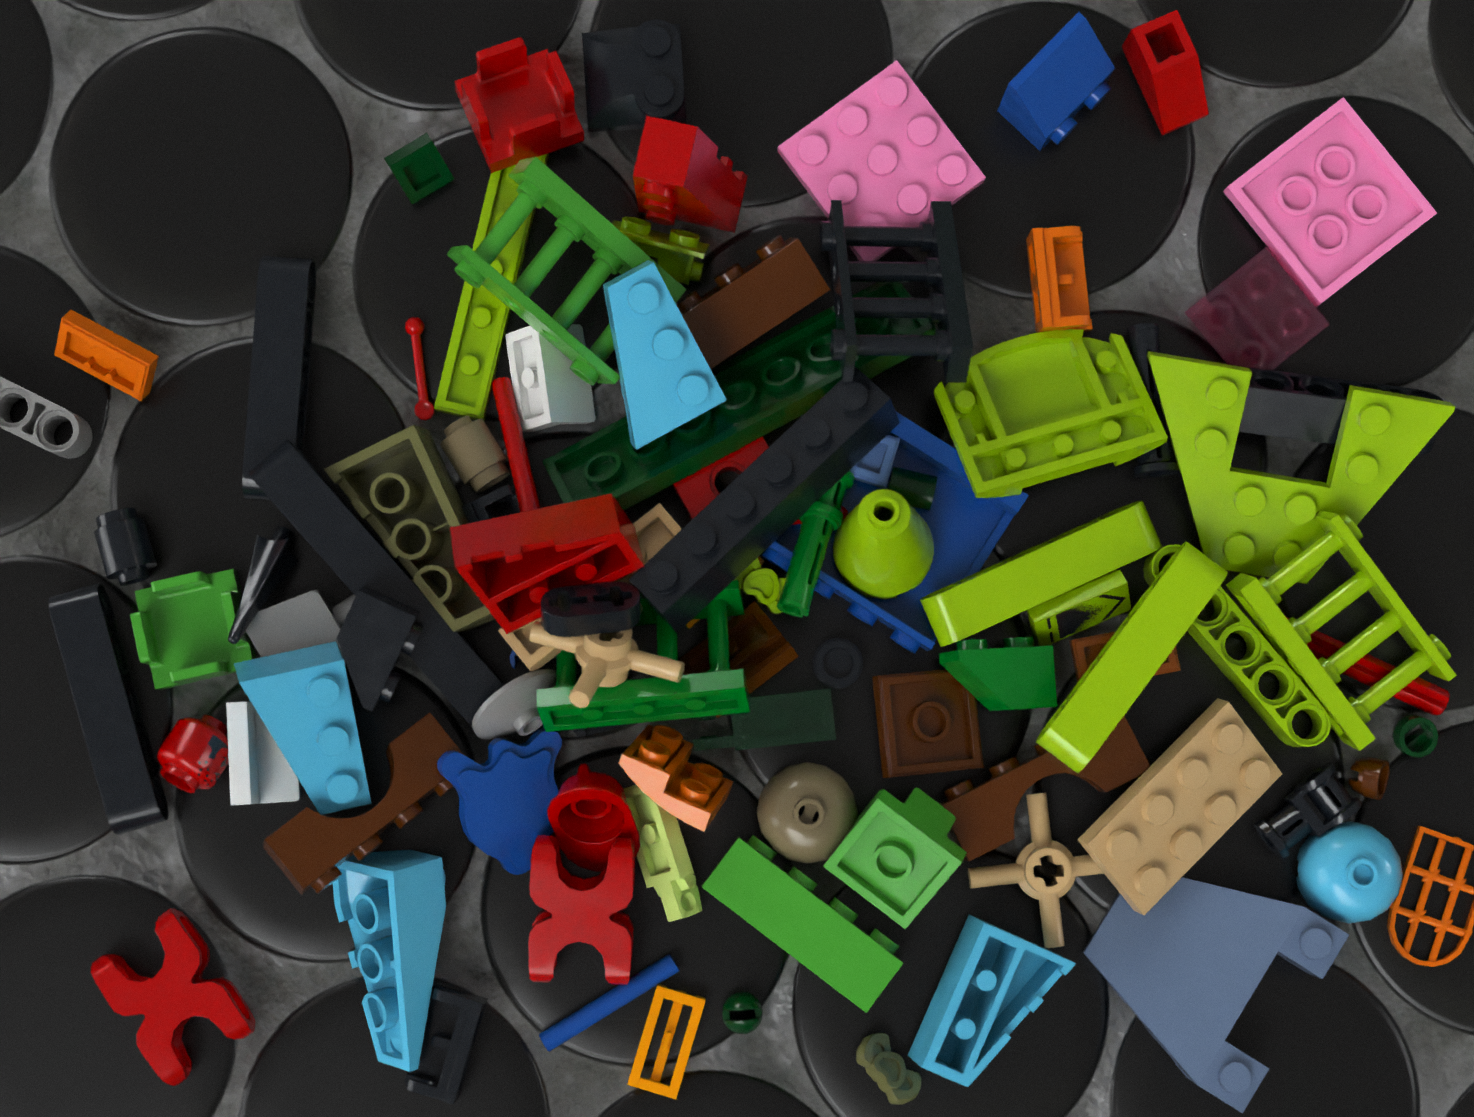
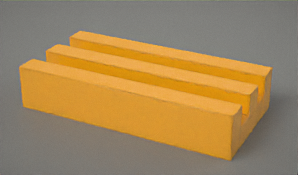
M661 984L657 985L627 1085L675 1100L677 1099L706 998L690 995L681 990L667 988V986ZM665 998L673 1001L651 1078L647 1079L641 1077V1072L662 1002ZM684 1004L693 1008L670 1085L660 1083Z

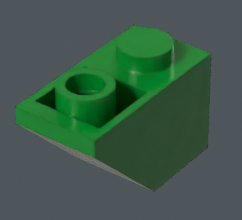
M1016 637L1003 639V648L988 649L987 639H973L956 642V651L939 653V663L989 711L1057 707L1053 645L1034 646L1033 637Z

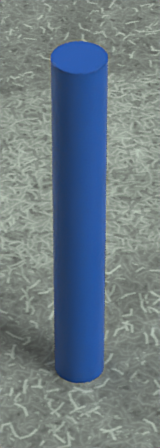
M669 953L630 977L627 985L614 987L540 1033L539 1037L549 1052L673 976L680 969Z

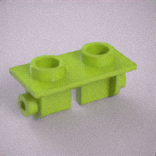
M622 217L621 222L616 220L612 222L617 229L649 257L659 258L657 264L677 282L689 285L690 281L700 282L704 263L697 262L695 259L696 257L703 259L709 250L710 244L699 242V235L681 229H671L670 234L651 230L650 222L635 217Z

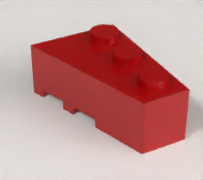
M646 115L633 172V181L638 211L646 213L645 218L647 220L668 226L674 225L675 220L735 233L748 176L743 171H731L733 161L729 157L721 156L719 160L716 157L718 146L699 127Z
M612 493L449 527L455 568L506 634L541 618V598L551 589L616 581L644 567L635 526Z

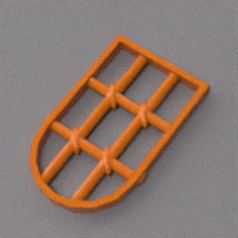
M1423 826L1417 827L1402 871L1403 879L1399 895L1390 906L1387 929L1392 945L1402 957L1417 965L1435 967L1447 964L1459 956L1473 933L1474 900L1464 929L1452 925L1453 919L1450 918L1460 890L1474 895V887L1465 884L1467 879L1464 878L1472 852L1474 851V845L1464 842L1459 837H1450ZM1424 833L1439 838L1428 870L1413 865ZM1446 842L1465 848L1455 880L1439 874L1440 869H1438ZM1410 872L1422 876L1421 882H1424L1415 911L1400 906ZM1433 881L1450 886L1448 888L1450 895L1441 920L1425 915L1427 910H1424ZM1397 913L1409 917L1408 923H1410L1403 946L1398 942L1395 931ZM1419 922L1436 927L1434 932L1437 933L1427 961L1419 960L1409 954ZM1446 931L1461 936L1453 951L1445 957L1437 959Z

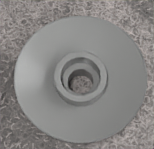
M540 669L526 673L494 692L480 706L473 717L472 729L477 737L484 740H492L494 738L510 736L517 732L519 735L524 736L541 727L543 723L536 708V689L552 688L555 686L556 671L553 669Z

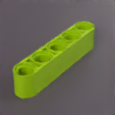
M1138 500L922 597L920 601L938 643L942 647L965 639L1160 549L1162 545L1143 500Z
M1185 541L1171 556L1037 737L1036 743L1073 771L1079 773L1090 762L1223 583L1228 572Z
M1167 545L1151 553L1145 560L1143 573L1149 586L1159 574L1158 566L1163 556L1171 557L1181 545ZM1220 586L1210 599L1214 607L1213 616L1206 622L1196 618L1187 630L1188 633L1279 740L1292 747H1312L1324 742L1331 729V720L1328 712ZM1232 632L1239 634L1246 642V653L1239 661L1231 658L1225 649L1226 638ZM1266 671L1274 674L1279 681L1280 688L1278 694L1273 699H1267L1259 690V679ZM1300 710L1306 712L1312 720V730L1305 738L1297 736L1292 729L1293 717Z

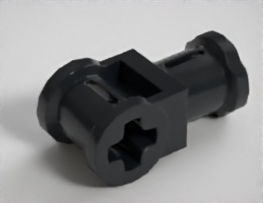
M1331 762L1316 769L1298 783L1294 788L1295 790L1283 798L1287 804L1286 807L1266 822L1260 819L1254 824L1263 842L1280 860L1283 861L1289 856L1288 850L1308 834L1319 837L1327 830L1346 821L1362 807L1363 803L1358 797L1352 798L1334 775L1336 768Z

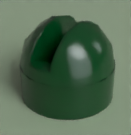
M1408 715L1400 718L1393 726L1392 738L1395 746L1401 752L1420 758L1434 750L1438 742V731L1430 720L1418 715ZM1418 724L1420 725L1421 729L1414 731L1406 738H1404L1406 733H1408Z
M740 991L731 994L725 1000L722 1007V1018L726 1027L732 1032L747 1034L754 1031L761 1023L763 1016L762 1006L758 998L753 994ZM755 1009V1018L730 1020L729 1011Z

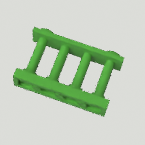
M536 156L521 159L508 175L519 185L516 189L519 195L475 252L469 246L462 245L453 246L446 255L458 264L454 270L464 281L478 289L483 285L573 362L570 369L580 379L590 385H594L596 382L616 384L620 378L619 374L605 363L615 350L610 323L590 349L567 330L611 273L614 275L618 272L623 274L647 260L654 262L675 303L678 302L687 289ZM544 206L557 218L555 221L557 229L516 282L512 284L494 269L491 264L535 207L541 209ZM582 240L595 251L592 255L595 261L551 317L530 299V296L573 241L579 242Z

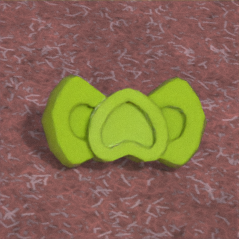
M756 558L734 580L739 581L740 589L745 594L754 595L759 603L766 604L772 614L783 613L776 606L786 577H777L772 569L762 568L759 559Z

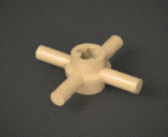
M640 603L641 613H642V611H643V606H642V604ZM535 621L530 632L531 642L575 654L576 660L582 666V674L572 689L569 699L573 705L579 708H585L589 705L599 686L614 687L622 684L628 678L630 669L679 683L685 667L684 662L639 650L637 643L632 638L633 628L621 632L557 637L546 632L541 622Z
M1046 792L1026 794L1032 842L1019 852L1015 863L968 868L970 889L1018 883L1023 892L1039 900L1044 948L1063 947L1065 943L1059 898L1071 889L1076 877L1104 873L1090 855L1073 856L1063 844L1052 840ZM1046 856L1047 862L1057 865V873L1049 874L1050 882L1045 883L1043 878L1035 876L1033 873L1034 865H1041L1040 858Z

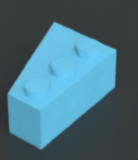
M336 641L233 663L240 685L319 814L324 815L371 804L345 662Z
M969 914L907 1056L921 1068L969 1087L1011 1039L1009 1035L1030 1011L1034 1013L1044 1001L1042 997L1062 974L1066 976L1076 963L1060 954Z

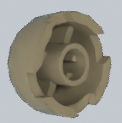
M804 762L786 766L769 779L760 793L756 814L760 833L771 849L789 861L811 864L826 861L854 825L858 816L854 792L841 775L828 766ZM804 806L802 815H799L800 808ZM815 812H818L817 820L813 819Z

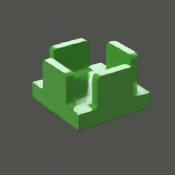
M236 569L211 574L201 571L153 581L150 588L135 591L139 612L130 613L138 657L140 663L150 666L156 690L236 673L233 663L256 658L253 643L246 631L238 643L231 644L228 642V635L242 598L240 580Z
M914 788L906 801L902 803L886 790L880 789L858 816L854 825L829 856L823 867L906 929L959 867L967 852L948 838V833L956 817L922 790Z

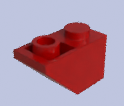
M1178 10L1131 29L1122 45V49L1161 135L1163 136L1207 117L1209 111L1199 57Z

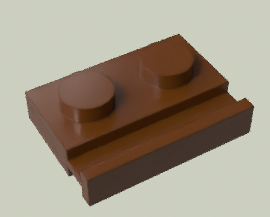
M755 601L744 609L745 615L735 616L728 621L730 669L744 670L749 694L798 657L791 644L783 637ZM708 637L678 659V661L685 663L684 675L706 673L709 670Z

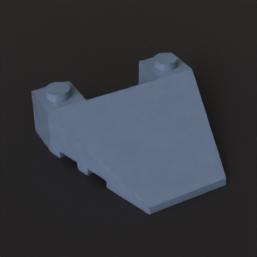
M1182 877L1145 915L1134 911L1122 895L1118 893L1084 948L1083 953L1142 1022L1152 1037L1176 1063L1181 1072L1204 1090L1243 1113L1269 1068L1229 1044L1225 1039L1276 954L1304 972L1323 979L1349 934L1306 907Z

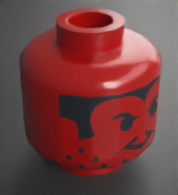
M206 714L202 715L200 719L192 717L179 719L157 754V759L162 766L160 770L161 776L175 787L188 793H195L197 789L204 790L215 786L229 764L228 737L226 736L227 726L218 719Z

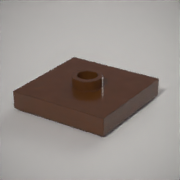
M946 669L872 677L883 778L984 768L976 698Z

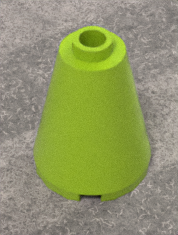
M888 489L876 490L866 495L843 519L833 541L834 561L847 585L866 597L884 600L895 598L897 595L919 586L931 568L934 555L933 537L927 523L902 495Z

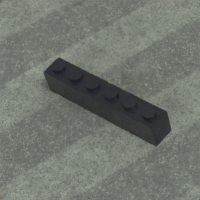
M855 366L853 382H842L841 379L659 550L644 567L640 568L629 581L638 589L642 598L678 633L795 523L813 503L818 501L900 423L891 398Z

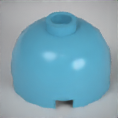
M1346 821L1327 830L1319 837L1309 835L1299 849L1297 860H1299L1297 867L1298 877H1296L1297 887L1306 903L1325 918L1344 923L1369 921L1387 911L1399 895L1403 879L1400 856L1391 841L1372 826Z

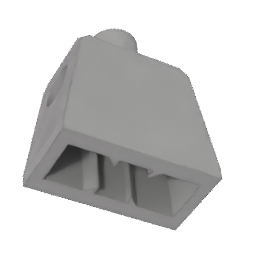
M318 589L312 590L258 611L246 632L261 657L335 641L340 649L337 636L356 596L353 594L333 606L325 592Z

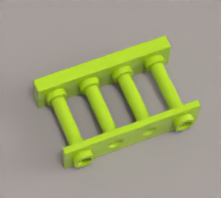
M1321 510L1314 518L1326 532L1324 536L1270 578L1261 577L1258 580L1256 577L1241 572L1227 583L1226 586L1265 639L1326 709L1330 716L1331 727L1341 741L1361 751L1376 739L1366 726V723L1371 720L1369 715L1426 670L1430 675L1448 682L1457 675L1447 663V660L1451 658V654L1446 646L1435 635L1430 634L1428 636L1359 543L1363 535L1358 526L1346 514L1339 516V514ZM1339 550L1356 574L1297 620L1294 617L1287 619L1277 606L1282 601L1280 595ZM1366 591H1369L1385 614L1329 658L1320 657L1317 660L1307 646L1312 641L1310 635ZM1398 630L1414 654L1355 699L1350 696L1346 699L1336 685L1341 681L1339 675Z

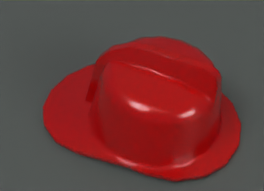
M587 763L580 764L577 774L572 775L563 782L558 795L549 803L547 807L548 819L556 838L560 842V848L568 860L581 868L602 872L607 867L608 853L610 852L611 843L615 838H632L635 842L636 858L640 849L639 831L630 807L627 804L621 784L608 774L591 772Z

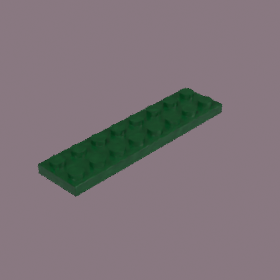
M876 282L852 295V297L912 298L900 282ZM834 305L713 369L712 373L727 400L636 450L630 443L627 416L543 460L542 463L563 503L612 493L621 508L626 510L805 414L842 379L840 361H832L830 354L831 330L836 329ZM855 318L856 335H934L936 330L935 326L929 323V319ZM856 356L855 366L866 377L872 379L879 373L911 356Z

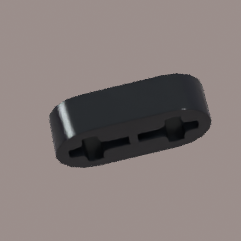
M623 581L558 587L546 592L541 598V624L546 632L557 637L621 632L633 628L640 621V592L632 584Z

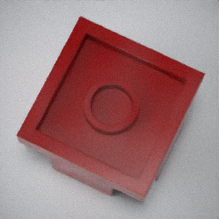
M522 37L478 51L476 53L477 72L454 81L458 98L491 173L516 165L521 159L539 157L584 141V130L575 112L574 90L557 51L549 53L546 49L527 56L525 42Z

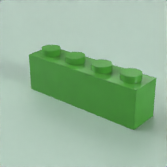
M752 835L748 842L738 836L701 887L867 1013L903 965L901 959L894 955L900 946L876 928L870 935L865 933L854 924V921L859 916L856 912L836 897L829 904L813 893L818 884L795 866L788 873L772 862L777 852L756 836Z

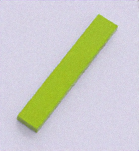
M549 153L537 158L546 165ZM516 165L490 174L472 250L474 252L519 195L516 191L519 185L508 176ZM536 207L491 264L494 269L512 284L516 282L520 275ZM464 281L434 409L438 412L460 417L470 416L473 420L483 419L485 421L492 391L491 384L495 379L511 309L483 285L478 289Z

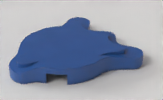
M544 728L538 729L523 744H516L504 738H494L488 746V759L482 764L476 763L455 750L445 752L437 763L439 773L454 786L458 793L459 817L463 832L469 841L485 854L498 859L503 869L514 875L526 873L531 869L532 848L537 835H552L554 832L548 819L547 807L559 792L554 778V764L562 746V739L556 731L546 732Z

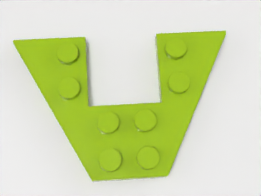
M1148 351L1147 354L1202 553L1228 571L1270 578L1326 534L1314 518L1321 510L1336 513L1339 516L1346 514L1358 525L1455 410V406L1451 402L1350 385L1326 483L1231 467L1252 371L1246 367ZM1328 559L1298 582L1307 584Z

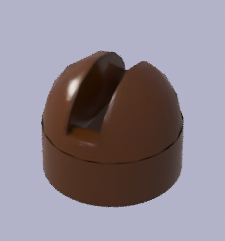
M1363 757L1356 760L1350 769L1359 772L1358 778H1348L1351 788L1363 797L1381 800L1388 784L1389 762L1374 757Z

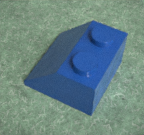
M1080 12L1008 83L997 110L1039 151L1050 140L1059 145L1078 124L1073 117L1085 105L1090 110H1093L1112 89L1107 82L1115 67L1089 22Z

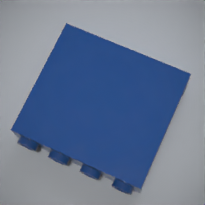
M896 412L900 423L888 434L900 438L892 468L894 466L937 476V484L930 511L913 507L927 523L933 537L934 555L931 568L922 583L913 590L911 589L897 595L895 598L887 600L866 597L850 588L837 569L833 556V541L837 531L835 530L832 531L829 538L825 558L814 591L827 599H830L836 593L851 603L847 609L850 614L872 627L876 620L880 621L894 630L890 639L915 654L919 647L927 652L930 651L937 639L920 599L980 571L1012 518L1019 512L1029 495L1022 491L1020 495L976 498L957 450ZM891 468V471H890V474H889V478H888L886 487H885L884 489H887V488H888V484H889V480H890V475H891V472H892V468ZM854 480L852 488L846 490L842 506L847 509L849 514L866 495L883 488ZM801 524L791 525L764 551L762 557L774 566L787 572L795 544L798 540Z

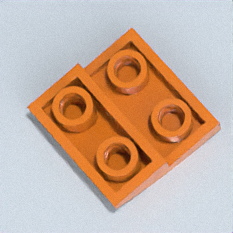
M648 724L624 751L619 761L620 766L640 790L656 804L683 822L704 832L727 800L734 781L722 777V772L711 765L689 763L688 759L694 744L684 740L682 734L677 730L663 725L653 727Z

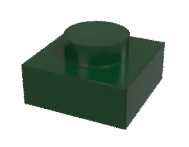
M427 133L384 158L411 204L416 203L454 180L453 175Z

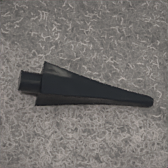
M277 527L271 539L256 536L243 595L228 635L229 643L236 644L240 641L261 606L280 581L298 562L288 550L294 538V533L288 528Z

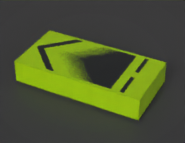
M1120 569L1115 570L1028 609L1031 632L1037 646H1048L1131 610L1128 582Z

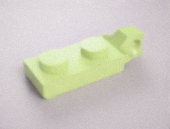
M637 785L624 788L627 804L630 807L639 831L640 849L636 856L646 888L654 887L658 896L661 897L668 922L687 918L703 911L698 886L696 885V876L693 875L694 870L677 817L656 804Z

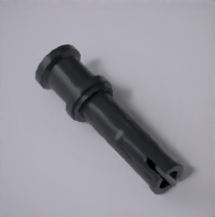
M1155 323L1136 324L1129 326L1127 329L1130 354L1168 436L1166 443L1138 457V466L1134 467V477L1137 478L1166 477L1180 472L1178 464L1173 461L1170 433L1147 357L1148 351L1160 353L1158 332L1160 329L1159 325Z

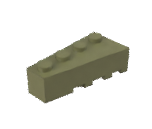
M412 425L324 469L332 481L338 484L352 501V506L360 516L368 521L384 541L383 544L391 555L398 559L412 576V581L453 632H469L495 619L455 568L449 527L468 524V520L461 507L463 506L462 500L429 430Z

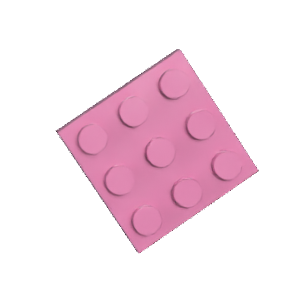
M897 60L787 139L777 149L779 155L828 220L831 200H841L844 226L919 227L920 222H928L931 201H951V205H953L984 183L986 179L985 175ZM849 246L859 261H877L895 248Z
M1344 97L1241 175L1223 191L1315 307L1319 306L1437 214L1435 209Z

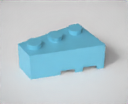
M647 260L603 284L613 346L619 370L621 392L626 410L630 443L636 450L727 400L654 262Z

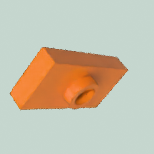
M70 310L61 318L55 356L139 401H142L150 393L159 358L158 355L73 310Z

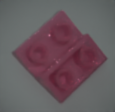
M1265 247L1185 312L1227 364L1267 370L1276 368L1330 325V322L1268 247Z

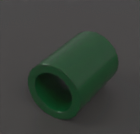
M893 466L887 489L902 495L912 507L930 511L936 489L937 476Z

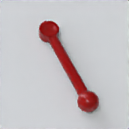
M411 317L405 323V330L411 335L419 399L414 412L419 419L427 421L434 417L435 409L428 399L421 342L424 322L418 317Z

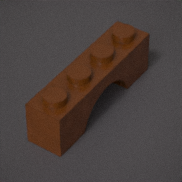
M429 712L389 743L386 750L390 768L389 788L385 797L373 809L356 817L340 819L321 815L306 807L264 840L263 848L301 895L310 888H313L319 894L342 875L337 867L352 855L358 861H361L383 843V840L379 837L380 833L393 823L401 829L424 811L419 804L434 791L441 798L452 790L454 786L439 773L437 763L439 758L447 751L455 750L460 753L462 751Z
M1125 715L1090 762L1079 773L1073 771L1039 744H1036L1034 748L1037 755L1019 763L1016 756H1013L989 768L992 778L974 786L971 778L943 791L947 800L940 803V805L956 817L950 833L955 843L967 852L964 860L971 861L1015 839L1014 817L1018 803L1026 790L1044 777L1059 773L1070 774L1083 779L1098 792H1108L1142 775L1150 767V764Z

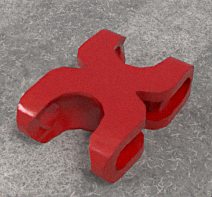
M537 835L532 848L529 889L530 896L535 905L544 910L539 912L534 919L529 933V978L532 982H550L554 977V969L557 966L558 952L567 944L583 942L593 945L602 954L605 979L608 983L613 985H627L629 983L632 967L634 926L630 917L620 910L625 909L633 897L635 885V842L632 838L613 839L610 852L608 853L607 867L598 876L583 879L571 875L563 867L560 855V842L556 837L552 835Z
M170 908L162 913L155 923V932L165 952L163 967L155 977L140 976L122 957L115 954L102 955L93 961L91 975L114 1012L124 1017L138 1014L145 1016L136 1033L137 1047L164 1083L177 1086L187 1079L192 1070V1061L182 1040L184 1025L191 1017L209 1018L226 1037L233 1040L245 1039L255 1031V1019L241 994L231 981L222 977L206 980L202 978V974L210 962V949L187 916L177 909Z

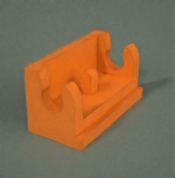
M1080 226L1032 228L1026 238L1036 333L1067 329L1089 332L1093 329L1092 319H1090L1082 245L1083 236Z

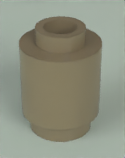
M465 416L444 429L443 432L446 438L440 443V446L464 485H471L476 494L490 489L510 474L509 469L505 465L508 458L483 419L472 421L470 416Z

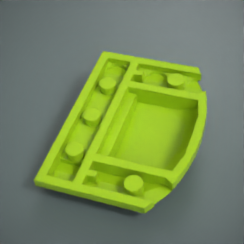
M1078 329L1052 330L1020 336L1001 342L972 356L966 383H948L944 387L941 381L937 385L933 394L976 498L1020 495L1023 488L1111 462L1116 467L1167 442L1168 436L1123 336L1111 333L1109 337L1110 343L1082 337L1084 330Z

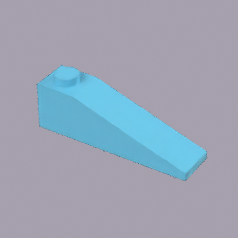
M414 850L372 852L361 861H358L352 855L337 867L342 875L333 882L336 913L339 923L348 920L356 950L348 952L352 969L359 967L368 991L363 997L362 1005L378 1062L412 1072L419 1067L446 911V876L443 870L442 857Z

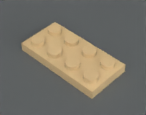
M1217 698L1077 840L1134 911L1145 915L1282 775V772L1228 701Z

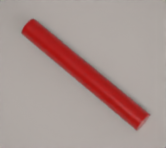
M500 377L493 380L491 385L520 512L539 509L540 504L511 379Z

